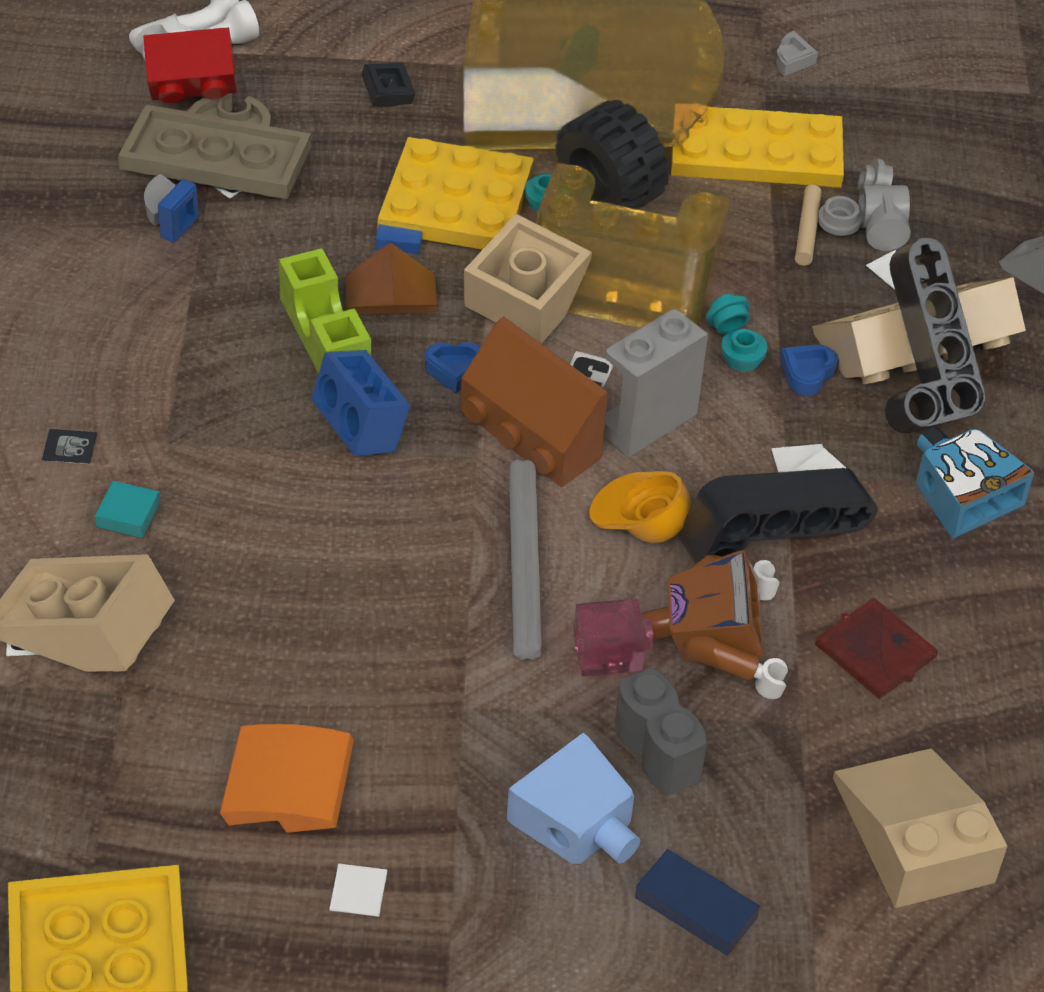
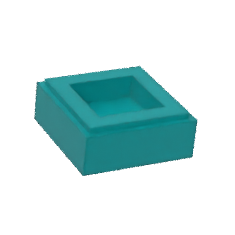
M112 481L95 514L96 527L143 538L160 505L159 491Z

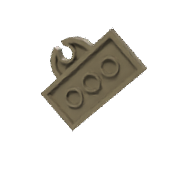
M228 93L226 96L218 99L203 98L195 102L188 111L146 104L118 155L119 169L138 172L143 175L157 176L161 173L166 178L180 181L185 179L193 183L221 187L227 190H238L266 197L288 199L310 151L311 133L272 127L271 115L267 107L250 96H247L244 100V110L236 113L232 112V93Z

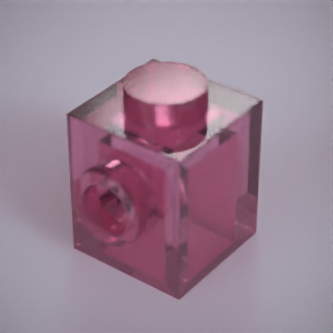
M638 599L576 604L573 638L581 676L643 671L645 650L653 648V631L650 619H642Z

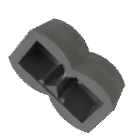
M651 667L620 680L615 715L616 730L622 742L632 752L642 757V766L650 782L666 795L674 794L701 782L707 746L706 733L699 720L690 711L679 705L677 692L669 679Z

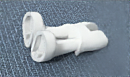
M211 0L207 7L197 12L180 16L174 13L164 19L137 27L130 32L129 39L145 60L143 35L229 27L232 44H244L257 39L259 36V26L254 10L248 1Z

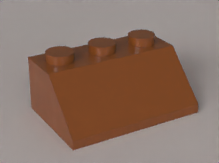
M505 317L499 319L462 377L461 411L469 421L479 424L496 437L502 446L513 450L525 460H531L536 465V471L539 474L549 477L560 487L569 483L602 458L608 392Z

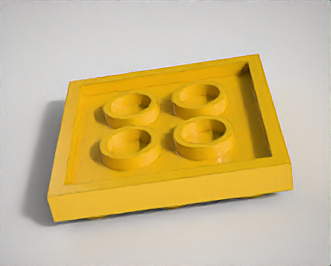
M408 137L379 213L378 227L379 224L418 230L422 231V240L483 250L515 214H520L525 198V185L531 179L533 173L534 158L514 153H501L477 149L472 146H459L435 142L429 139Z
M179 865L8 882L10 992H188Z

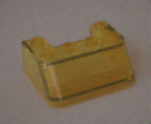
M557 162L540 203L536 224L592 252L591 261L567 313L642 328L670 310L676 309L697 326H700L724 250L731 198L707 192L692 194L682 202L678 217H670L655 212H646L591 200L595 190V178L592 173L577 165Z

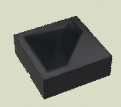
M404 63L364 65L361 75L373 106L412 104L415 91Z

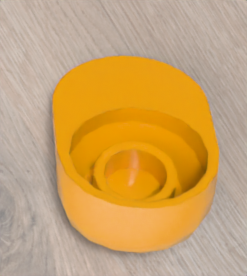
M634 472L623 475L602 488L590 505L589 516L592 522L599 528L628 530L635 538L650 544L661 543L675 537L682 530L685 518L692 506V499L682 479L673 472Z

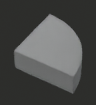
M793 30L782 38L781 44L778 47L776 55L777 68L783 76L800 71L817 63L818 52Z
M161 173L149 182L144 192L147 218L154 226L159 224L158 203L176 186Z

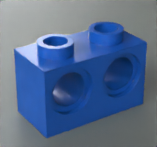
M367 350L325 352L311 400L354 456H370L372 454L395 452L411 405Z

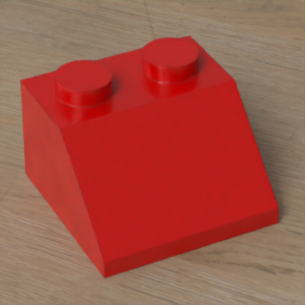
M229 27L143 35L147 83L152 101L160 100L165 103H175L183 100L185 97L196 96L218 99L226 96L228 93H237L236 65Z

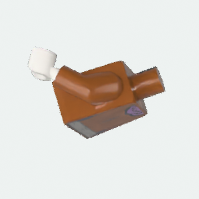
M741 550L724 557L713 554L707 555L688 570L672 575L667 581L668 606L642 613L643 628L648 641L672 637L684 661L719 669L747 681H750L753 677L757 678L755 685L759 694L768 699L781 697L786 688L783 680L788 672L787 665L779 658L768 659L764 665L759 663V657L765 656L760 600H771L774 598L780 583L778 579L773 578L775 573L774 565L770 561L760 560L753 568L745 550Z

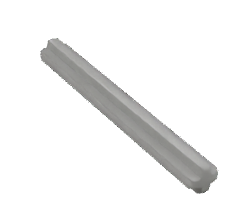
M516 459L510 464L509 473L513 654L519 660L527 658L535 660L540 657L542 646L536 465L529 459L525 461Z

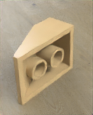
M148 554L30 559L0 599V641L86 672L127 671L137 659L138 653L149 637L160 626L163 617L175 599Z
M932 748L834 771L833 780L894 908L996 882L1007 844L985 802Z

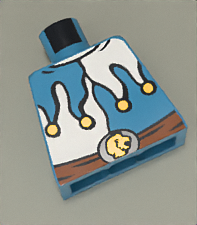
M933 426L924 431L919 437L917 447L923 454L916 479L917 486L953 539L1025 505L1034 472L981 430L972 429L950 439L939 427Z

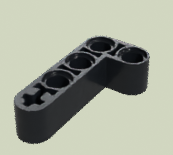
M930 237L920 238L897 250L892 255L889 263L890 274L921 383L892 395L887 401L885 416L888 424L900 433H912L972 416L981 410L985 402L983 382L944 246L938 240ZM926 282L928 287L922 288L921 284ZM926 299L933 303L936 311L935 317L928 312ZM939 344H941L948 353L947 362H945L939 355ZM952 389L960 397L959 408L954 405L951 399ZM910 399L919 408L918 419L909 410Z
M849 468L729 475L717 477L702 487L685 518L684 526L678 536L691 559L696 564L707 555L713 554L724 557L734 552L745 550L750 541L856 532L866 527L875 518L878 508L855 473Z

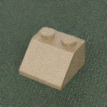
M515 214L464 269L465 307L494 322L505 317L542 344L566 317L591 261L592 252Z

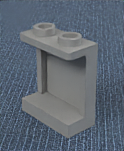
M676 309L670 310L606 349V360L621 371L623 381L620 404L606 412L604 437L628 458L691 419L698 412L708 334Z

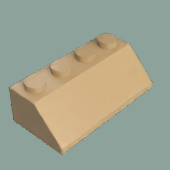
M1014 277L970 282L956 286L972 346L982 343L984 350L1010 344L1009 335L1026 331ZM926 299V308L935 317V307L930 300ZM899 303L812 326L814 335L820 344L830 347L837 354V368L844 378L861 377L863 384H869L890 378L889 370L902 366L903 372L917 370ZM939 344V355L943 356L944 361H948L946 349Z

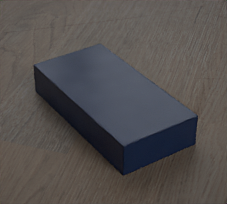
M669 849L662 854L636 886V899L727 956L758 918L760 905Z

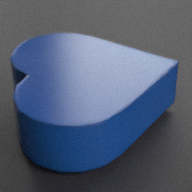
M445 342L435 343L426 349L425 370L430 376L457 393L461 390L464 373L481 346L471 342L460 343L456 346Z
M824 345L781 348L780 362L789 387L801 395L817 394L821 391L824 381L829 380L836 372L837 354L830 347Z

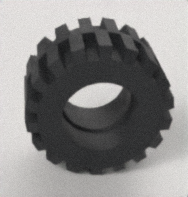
M607 100L561 127L562 130L557 133L556 140L558 143L555 144V154L558 157L556 162L563 176L562 179L576 202L578 201L588 213L592 212L597 219L602 221L606 219L608 222L622 220L662 195L665 191L664 186L668 185L669 181L667 174L669 163L665 158L666 151L664 145L660 142L655 128L651 127L648 123V119L642 113L638 114L632 105L628 103L624 105L621 100H613L611 102Z

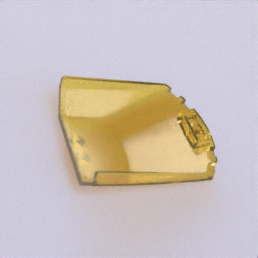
M473 0L463 68L464 135L466 146L483 150L555 149V144L558 143L556 136L562 130L561 127L607 100L610 102L621 100L624 105L628 103L635 107L637 113H642L648 119L650 126L655 128L658 138L664 147L680 146L689 138V129L697 121L703 123L706 119L708 106L713 98L718 97L723 81L725 67L724 42L714 13L705 0Z

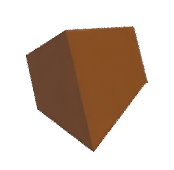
M391 242L345 276L346 310L355 308L357 314L437 312L435 274Z

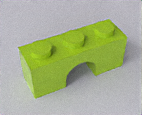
M323 249L279 259L280 300L318 374L325 352L367 350L371 355V338L355 308L346 311L342 310L338 291V277Z

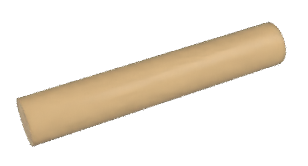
M808 185L804 190L795 261L803 266L811 264L813 260L822 193L821 188L817 185Z

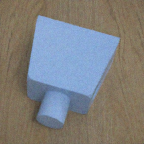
M584 733L580 734L509 788L507 821L572 864H581L600 848L617 863H623L635 853L641 841L627 827L631 822L634 794L632 789Z

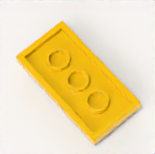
M674 104L671 176L842 188L844 177L842 116Z

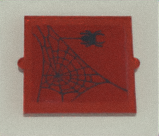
M874 597L850 615L842 614L839 622L817 637L815 642L819 649L878 699H881L902 682H912L915 673L935 659L938 654V650Z

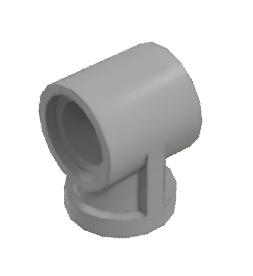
M862 185L858 203L859 211L862 215L860 227L866 228V237L869 245L880 251H892L905 245L910 239L911 234L908 223L910 211L908 186Z

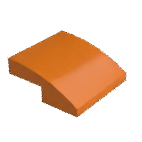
M297 724L241 726L221 805V816L228 826L279 821L286 833L336 828L354 743L352 735L334 729Z

